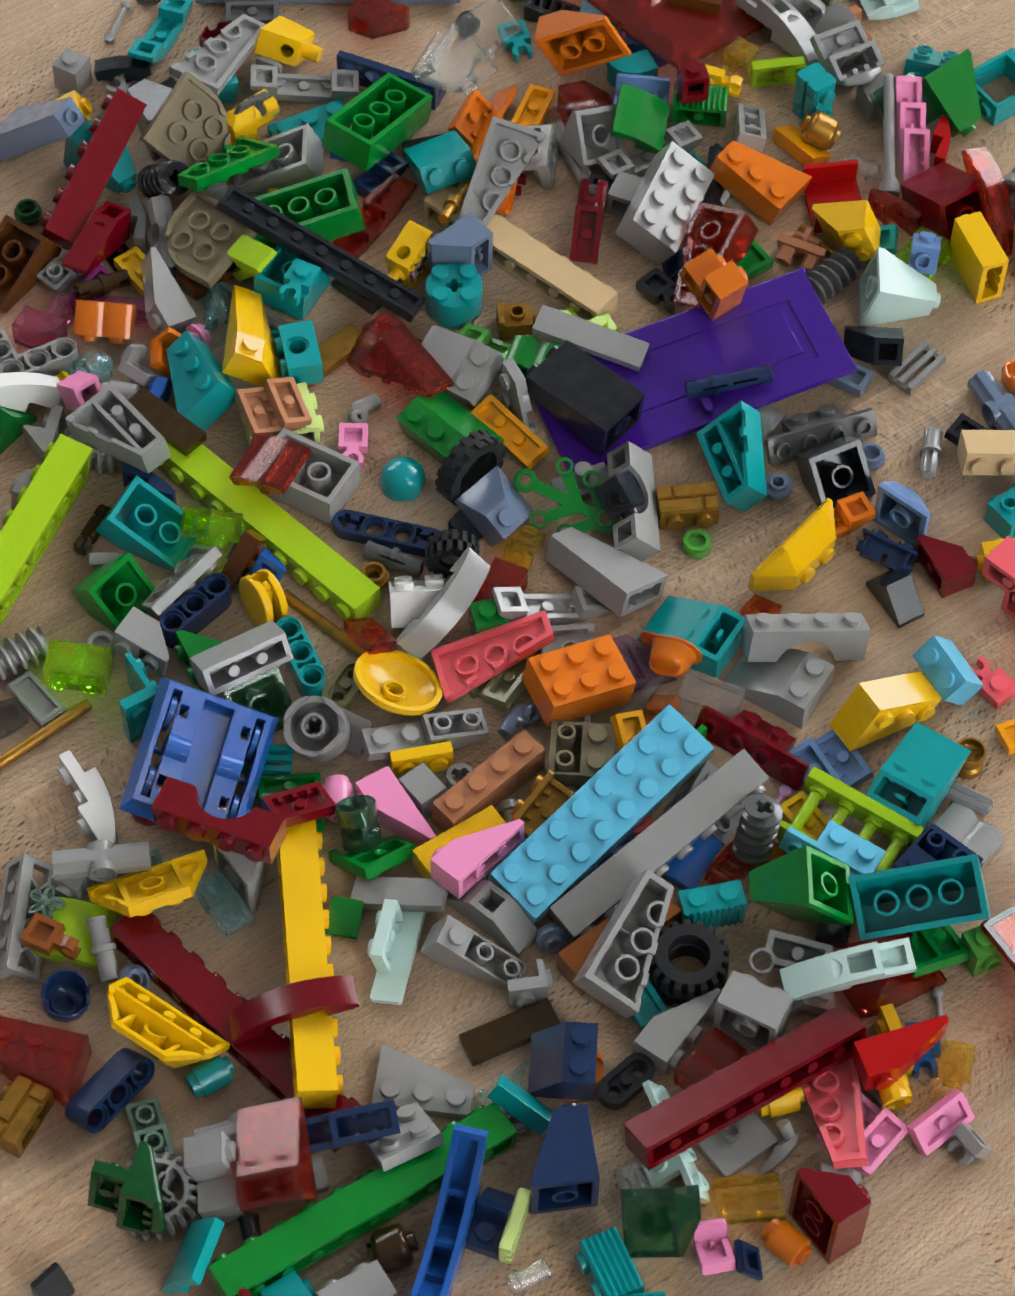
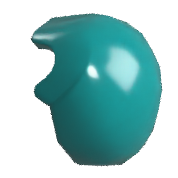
M404 456L390 459L384 466L381 474L380 487L384 495L392 500L402 502L418 498L421 488L425 485L426 475L422 464L413 458Z

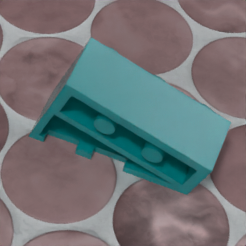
M186 330L167 349L176 408L178 413L205 432L236 401L234 396L237 389L228 375L222 373V366L209 346Z

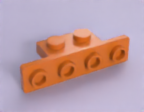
M515 85L499 91L491 104L477 89L470 91L451 122L448 130H455L470 147L475 163L482 150L492 117L496 116L504 119L502 116L513 104V97L518 90Z

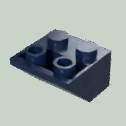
M932 822L896 861L893 869L976 853ZM978 855L979 862L981 865L983 862V858Z

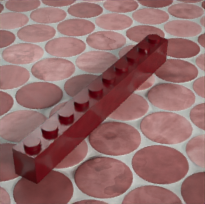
M152 912L145 916H134L131 918L125 915L109 929L111 942L116 944V949L132 964L142 966L148 972L150 980L191 1019L229 1042L230 1046L226 1051L283 1105L291 1104L294 1115L299 1120L361 1106L353 1097L347 1098L342 1094L337 1095L335 1108L295 1109L290 1039L286 1035H278L270 1026L265 1028V1036L234 1045L228 1013L247 1000L239 992L234 994L228 989L223 977L217 972L211 973L196 952L192 951L189 953L183 947L181 939L174 932L170 931L168 933L161 927V922ZM339 1147V1148H334V1149H332V1150H333L334 1152H336V1151H338L341 1147Z

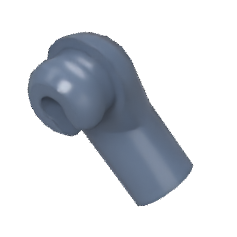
M527 704L511 708L498 728V733L502 737L510 739L517 727L535 723L540 718L536 705Z

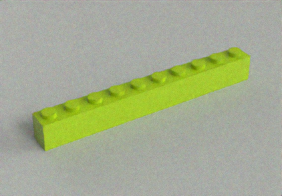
M167 443L171 457L157 468H163L175 483H181L196 500H202L207 504L215 516L223 517L229 522L236 533L241 534L246 530L252 529L267 539L264 543L265 548L283 563L295 581L311 589L320 602L328 603L334 608L336 614L341 619H347L354 626H357L381 605L379 586L206 446L201 444L186 457Z

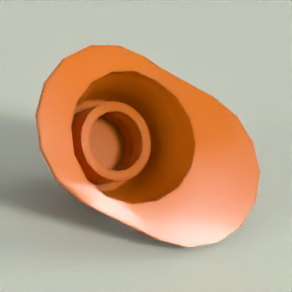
M647 631L640 633L641 641L651 650L649 665L655 674L675 678L682 677L692 665L702 661L703 655L701 651L687 640Z

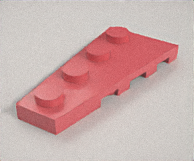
M546 610L432 649L431 654L447 704L555 641L556 639Z
M852 1058L802 1085L804 1096L834 1170L868 1166L860 1078Z

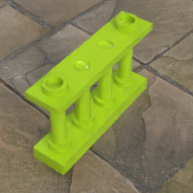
M813 766L803 789L808 791L809 795L791 824L783 820L780 821L776 839L780 843L787 828L792 827L817 841L801 830L819 801L824 800L837 809L830 819L842 826L847 816H852L864 824L858 836L870 841L873 834L879 831L892 840L883 859L875 870L877 872L890 869L902 848H909L922 834L924 828Z

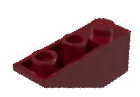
M106 201L95 210L62 261V266L85 275L92 271L130 239L131 209Z

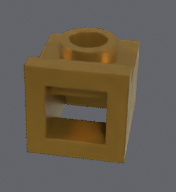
M496 301V323L499 340H513L515 335L533 336L532 328L538 314L537 310H531L530 302L502 304V301Z

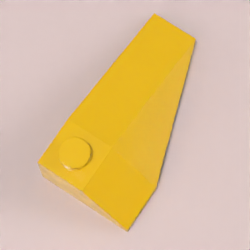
M234 285L222 373L264 387L266 379L279 378L280 365L263 299L258 292Z

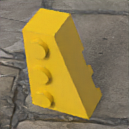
M921 671L858 683L829 725L851 752L914 725L916 722L929 719L935 713V707L942 697Z

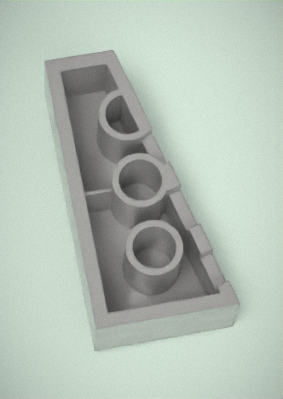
M649 869L634 877L572 982L625 1019L639 1013L642 1003L640 1001L648 982L649 968L652 958L656 954L657 940L661 927L664 925L674 886Z

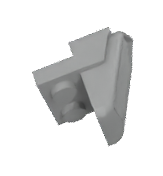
M859 19L817 34L810 39L821 66L836 79V85L853 86L870 83L881 74L880 66L885 65L875 41L868 40Z

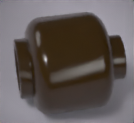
M394 1224L374 1231L371 1234V1242L366 1243L371 1262L377 1259L386 1274L413 1265V1252L419 1251L414 1232H406L401 1224Z

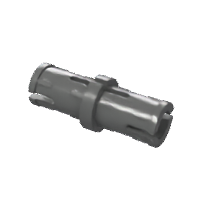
M369 540L363 551V558L386 565L387 569L391 571L397 569L418 578L424 569V559L402 553L401 549L397 547L391 549Z

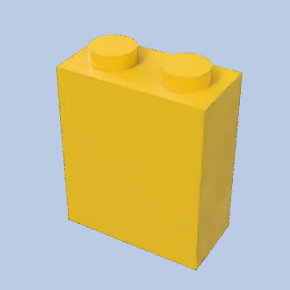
M980 211L955 218L948 257L975 304L1001 297L1009 263L1008 257Z

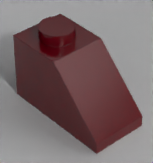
M925 535L916 537L914 548L918 552L919 563L942 598L974 585L978 571L977 563L972 556H968L962 546Z

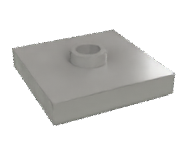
M753 1112L695 1146L726 1182L773 1149L778 1144V1139Z

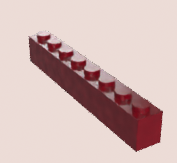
M843 1004L823 1012L817 1018L796 1027L793 1031L776 1040L770 1041L766 1046L743 1056L740 1060L724 1069L716 1071L704 1080L688 1086L684 1091L661 1101L658 1105L642 1114L632 1117L624 1123L626 1147L648 1171L850 1059L854 1042L866 1038V1026Z

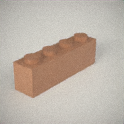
M523 729L432 803L433 823L445 832L490 805L496 808L501 801L506 800L545 768V748Z

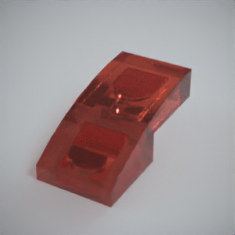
M874 188L869 191L868 201L875 217L883 225L894 221L911 237H913V233H920L923 214L918 209L901 198Z

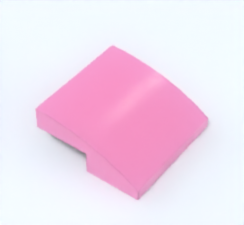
M861 1093L868 1166L854 1167L853 1169L869 1177L905 1137L908 1130L906 1128L907 1125L888 1108L879 1109ZM818 1132L814 1140L825 1148L821 1135Z

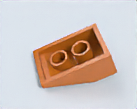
M560 10L540 16L538 19L534 41L560 76L631 56V50L606 15Z

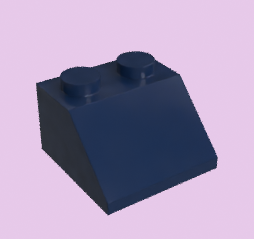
M565 1021L532 1034L529 1094L533 1097L594 1101L598 1023Z

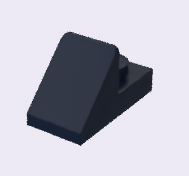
M487 1186L476 1202V1214L466 1237L465 1249L494 1259L497 1258L498 1246L516 1196Z

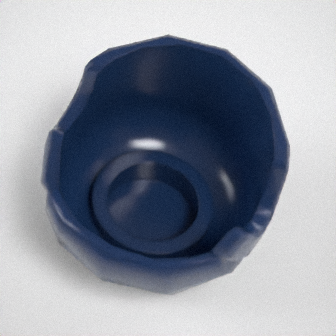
M67 968L54 971L45 979L41 991V1005L49 1018L54 1021L67 1023L79 1019L87 1011L90 1002V984L79 971Z

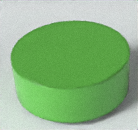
M702 529L687 531L682 538V551L686 556L693 559L706 557L711 551V536Z

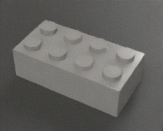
M670 142L655 154L615 233L657 266L661 265L677 252L715 174L675 142Z

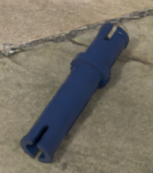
M770 364L720 375L711 373L706 378L684 381L685 393L688 400L713 394L715 397L719 396L720 392L767 382L771 383L773 382V373Z

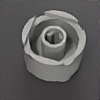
M325 696L301 697L289 706L284 715L283 733L287 744L300 756L309 761L325 763L336 758L345 750L352 735L350 722L345 712ZM315 724H318L321 728L318 733H315L313 729Z

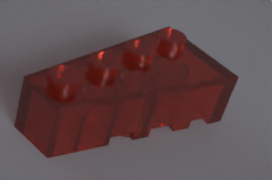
M0 1016V1073L6 1075L13 1082L17 1075H21L32 1080L35 1084L38 1083L50 1089L54 1100L60 1102L66 1108L68 1101L80 1089L92 1054L88 1035Z

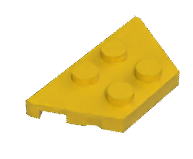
M202 849L151 866L150 871L133 872L86 889L91 902L130 918L145 916L155 909L166 905H178L184 899L193 897L208 861L205 851Z

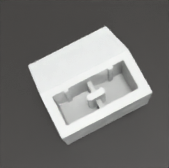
M441 574L426 575L424 580H413L412 576L395 577V581H389L392 629L406 628L413 618L418 620L449 579L443 578Z

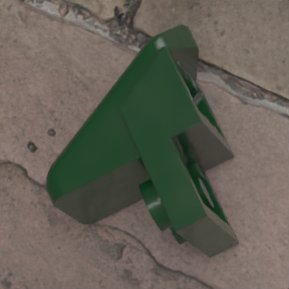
M140 1141L129 1170L122 1168L114 1162L95 1160L91 1170L88 1206L117 1214L116 1227L149 1236L150 1232L155 1234L163 1232L166 1226L154 1151L148 1142Z

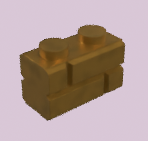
M715 481L659 486L655 488L659 529L678 531L683 527L697 526L699 528H708L713 524H718L719 502Z
M17 1075L12 1084L7 1083L0 1094V1149H4L7 1153L21 1158L55 1104L50 1089L38 1083L35 1084L32 1080L21 1075Z

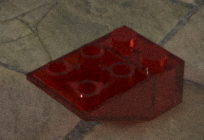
M302 1097L238 1109L235 1183L240 1211L259 1210L318 1198Z

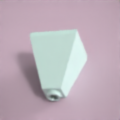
M878 247L858 281L860 326H872L928 316L932 309L939 307L941 294L937 292L934 282L884 248Z

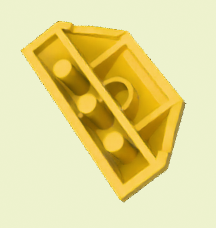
M827 498L750 573L748 584L750 590H795L802 582L807 584L816 573L815 569L821 563L826 565L835 554L836 531L833 501L830 498Z
M124 977L108 986L107 998L111 1028L131 1040L136 1047L145 1049L157 1057L162 1064L178 1068L212 1059L229 1049V1042L128 977Z

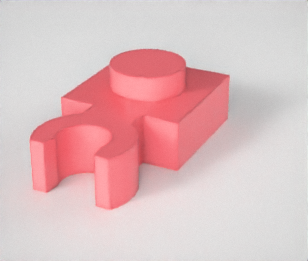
M981 656L976 664L981 670H975L969 665L984 685L978 693L996 710L1015 697V682L1000 667L995 671H991L989 669V662Z

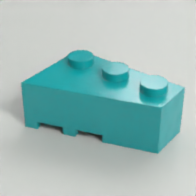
M740 401L698 431L696 435L724 501L738 510L746 512L767 497L760 412Z

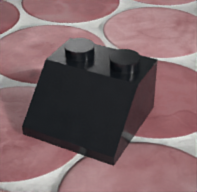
M843 436L795 455L802 483L818 507L827 498L833 501V508H835L837 500L862 491L866 497L876 494L863 446L859 438Z

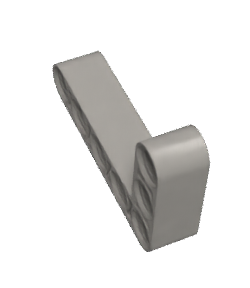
M0 325V373L29 372L55 376L60 371H66L71 375L79 369L78 350L73 339L69 337L58 338L17 354Z

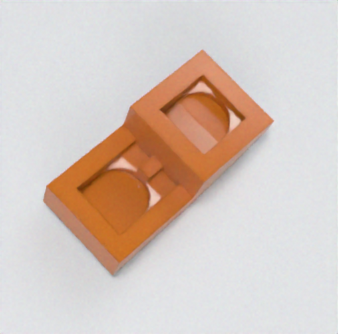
M863 491L837 500L836 507L833 508L836 539L853 532L876 517L877 513Z

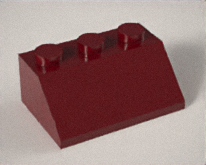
M801 1167L795 1174L788 1213L803 1233L811 1239V1243L829 1265L861 1244L871 1206V1197L862 1184L857 1185L851 1176Z

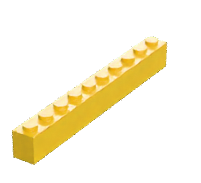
M316 820L287 827V835L276 854L286 985L308 979L334 976L333 963H327V956H331V936H325V929H329V910H323V903L327 901L326 883H321L320 876L325 874L324 857H319L318 851H322L323 837L322 832H317ZM323 1010L290 1020L289 1034L295 1109L335 1108L337 1095L343 1094L342 1074L337 1075L336 1066H340L341 1051L340 1046H334V1038H338V1019L332 1018V1015L328 1016L326 1011Z

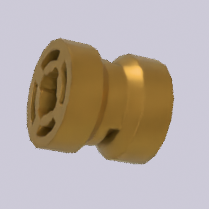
M973 737L963 738L958 744L971 750V753L957 776L962 779L971 780L981 774L987 749L979 739Z

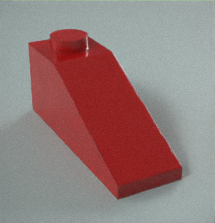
M947 1014L855 1041L851 1058L865 1091L874 1088L876 1090H883L898 1081L945 1035L949 1023Z

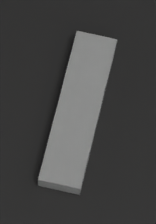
M543 304L532 328V333L561 344L568 340L586 353L638 372L641 369L650 345L648 342Z

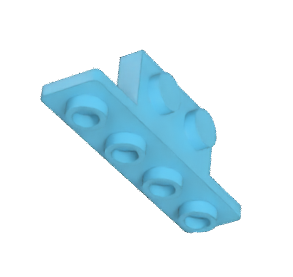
M832 820L829 821L817 841L792 827H788L779 845L787 853L805 845L849 865L850 876L875 872L886 853L885 850Z

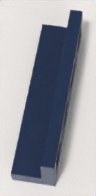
M340 50L337 54V70L359 71L360 86L369 88L389 72L432 95L431 109L435 111L447 92L446 84Z

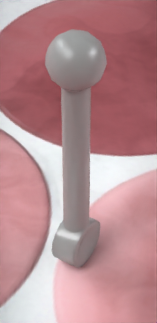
M128 1L121 3L120 13L110 33L104 37L105 43L108 45H112L116 41V31L125 12L131 8V4Z
M934 987L931 994L935 998L937 1017L943 1016L942 997L944 996V990L941 987ZM945 1035L940 1039V1049H946L947 1047Z

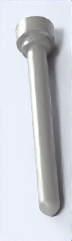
M888 73L883 77L884 178L881 179L878 186L880 198L896 199L901 196L900 183L895 177L894 76Z

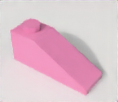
M388 766L355 782L356 795L354 796V802L361 813L366 812L372 822L414 843L417 847L436 837Z
M521 819L453 839L444 848H438L430 859L431 878L460 899L525 841L524 822Z

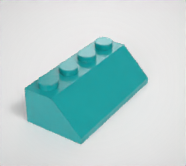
M978 854L849 876L860 941L991 917Z

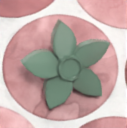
M53 885L46 887L43 895L36 891H29L31 900L35 904L30 907L28 916H33L36 912H42L44 916L53 919V910L61 909L66 905L63 899L55 896Z

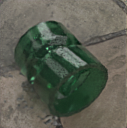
M354 795L344 798L336 804L337 820L341 827V842L345 851L364 853L372 851L382 844L383 837L380 823L377 821L379 815L374 797Z

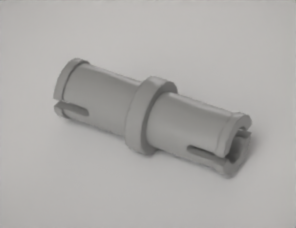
M106 915L86 920L93 946L90 949L91 956L96 958L101 979L100 983L116 981L119 977L114 951L117 950L116 944L111 942Z

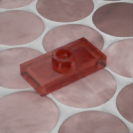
M372 617L344 620L343 630L369 655L392 652L397 649V640Z

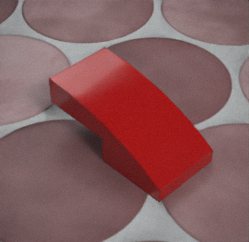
M941 115L935 128L931 142L930 153L935 154L933 166L943 161L947 162L950 126L947 116Z

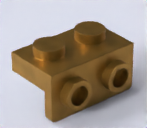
M551 770L544 777L538 775L529 788L532 793L526 801L521 798L510 812L513 815L512 821L521 819L524 822L526 838L575 794L555 780V773Z

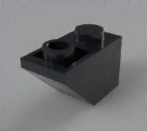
M845 325L843 343L852 358L872 365L902 366L904 346L902 328Z

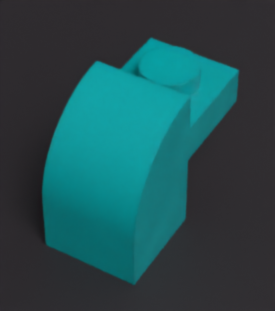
M648 49L606 63L608 66L607 80L613 87L616 86V75L618 73L658 77V66Z

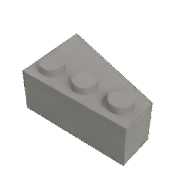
M111 383L65 418L72 437L148 474L171 457L165 438Z

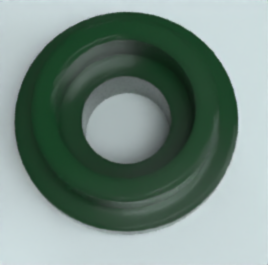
M23 199L17 203L14 216L18 222L24 225H32L41 219L42 209L35 200Z

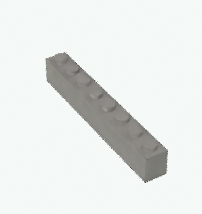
M742 749L554 903L548 910L549 916L556 924L565 929L571 942L575 941L578 937L580 938L595 927L594 924L602 917L607 919L613 915L635 876L647 869L659 877L663 876L670 869L667 865L675 857L679 861L685 858L694 849L691 844L701 837L705 841L718 830L715 824L724 817L729 821L742 810L739 805L748 796L762 794L766 790L763 785L769 777L747 751Z

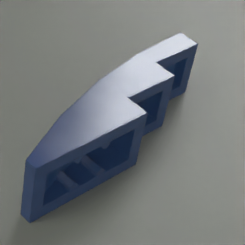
M394 1099L263 1128L270 1162L401 1133Z

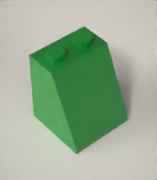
M805 845L749 871L751 901L797 921L848 926L853 924L849 865Z

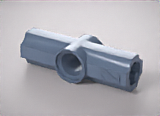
M982 370L975 373L968 380L967 387L981 405L982 416L987 425L990 427L995 426L998 430H1015V397L1010 393L1005 394L990 372Z

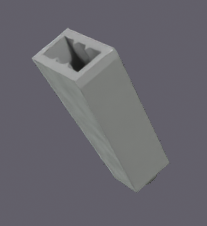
M573 527L556 532L549 538L545 560L619 617L661 599L668 576L664 572Z

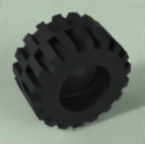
M683 919V924H678L677 921L670 923L669 929L665 926L661 928L657 940L656 954L652 958L648 973L650 974L649 981L660 998H666V1004L670 1006L673 1003L681 1005L717 988L720 990L724 988L729 967L728 945H724L725 939L721 934L716 936V929L711 925L705 928L704 922L697 920L696 924H691L690 919ZM681 956H690L700 960L705 967L700 971L688 973L675 968L671 961Z

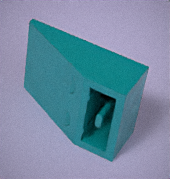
M667 596L642 632L647 631L665 636L679 637L692 643L701 651L703 657L700 663L692 665L690 669L716 681L740 648L745 617L723 605ZM639 634V636L637 637V641L643 643V642L641 641V639H640V634Z
M916 722L881 767L866 796L923 827L924 832L943 802L971 750Z

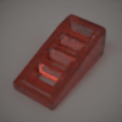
M733 840L707 867L704 880L710 884H717L740 879L742 883L755 865L745 864L733 855ZM728 860H730L740 868L736 869L732 865L728 864ZM724 868L725 870L729 871V872L732 873L733 875H732V876H729V875H727L726 873H724L723 871H721V869Z

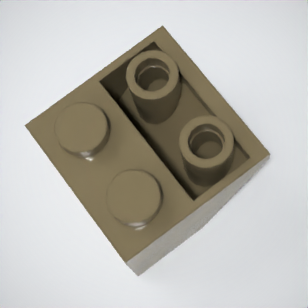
M552 720L548 771L551 770L555 773L554 779L565 787L573 786L579 790L612 759L614 734L612 724Z

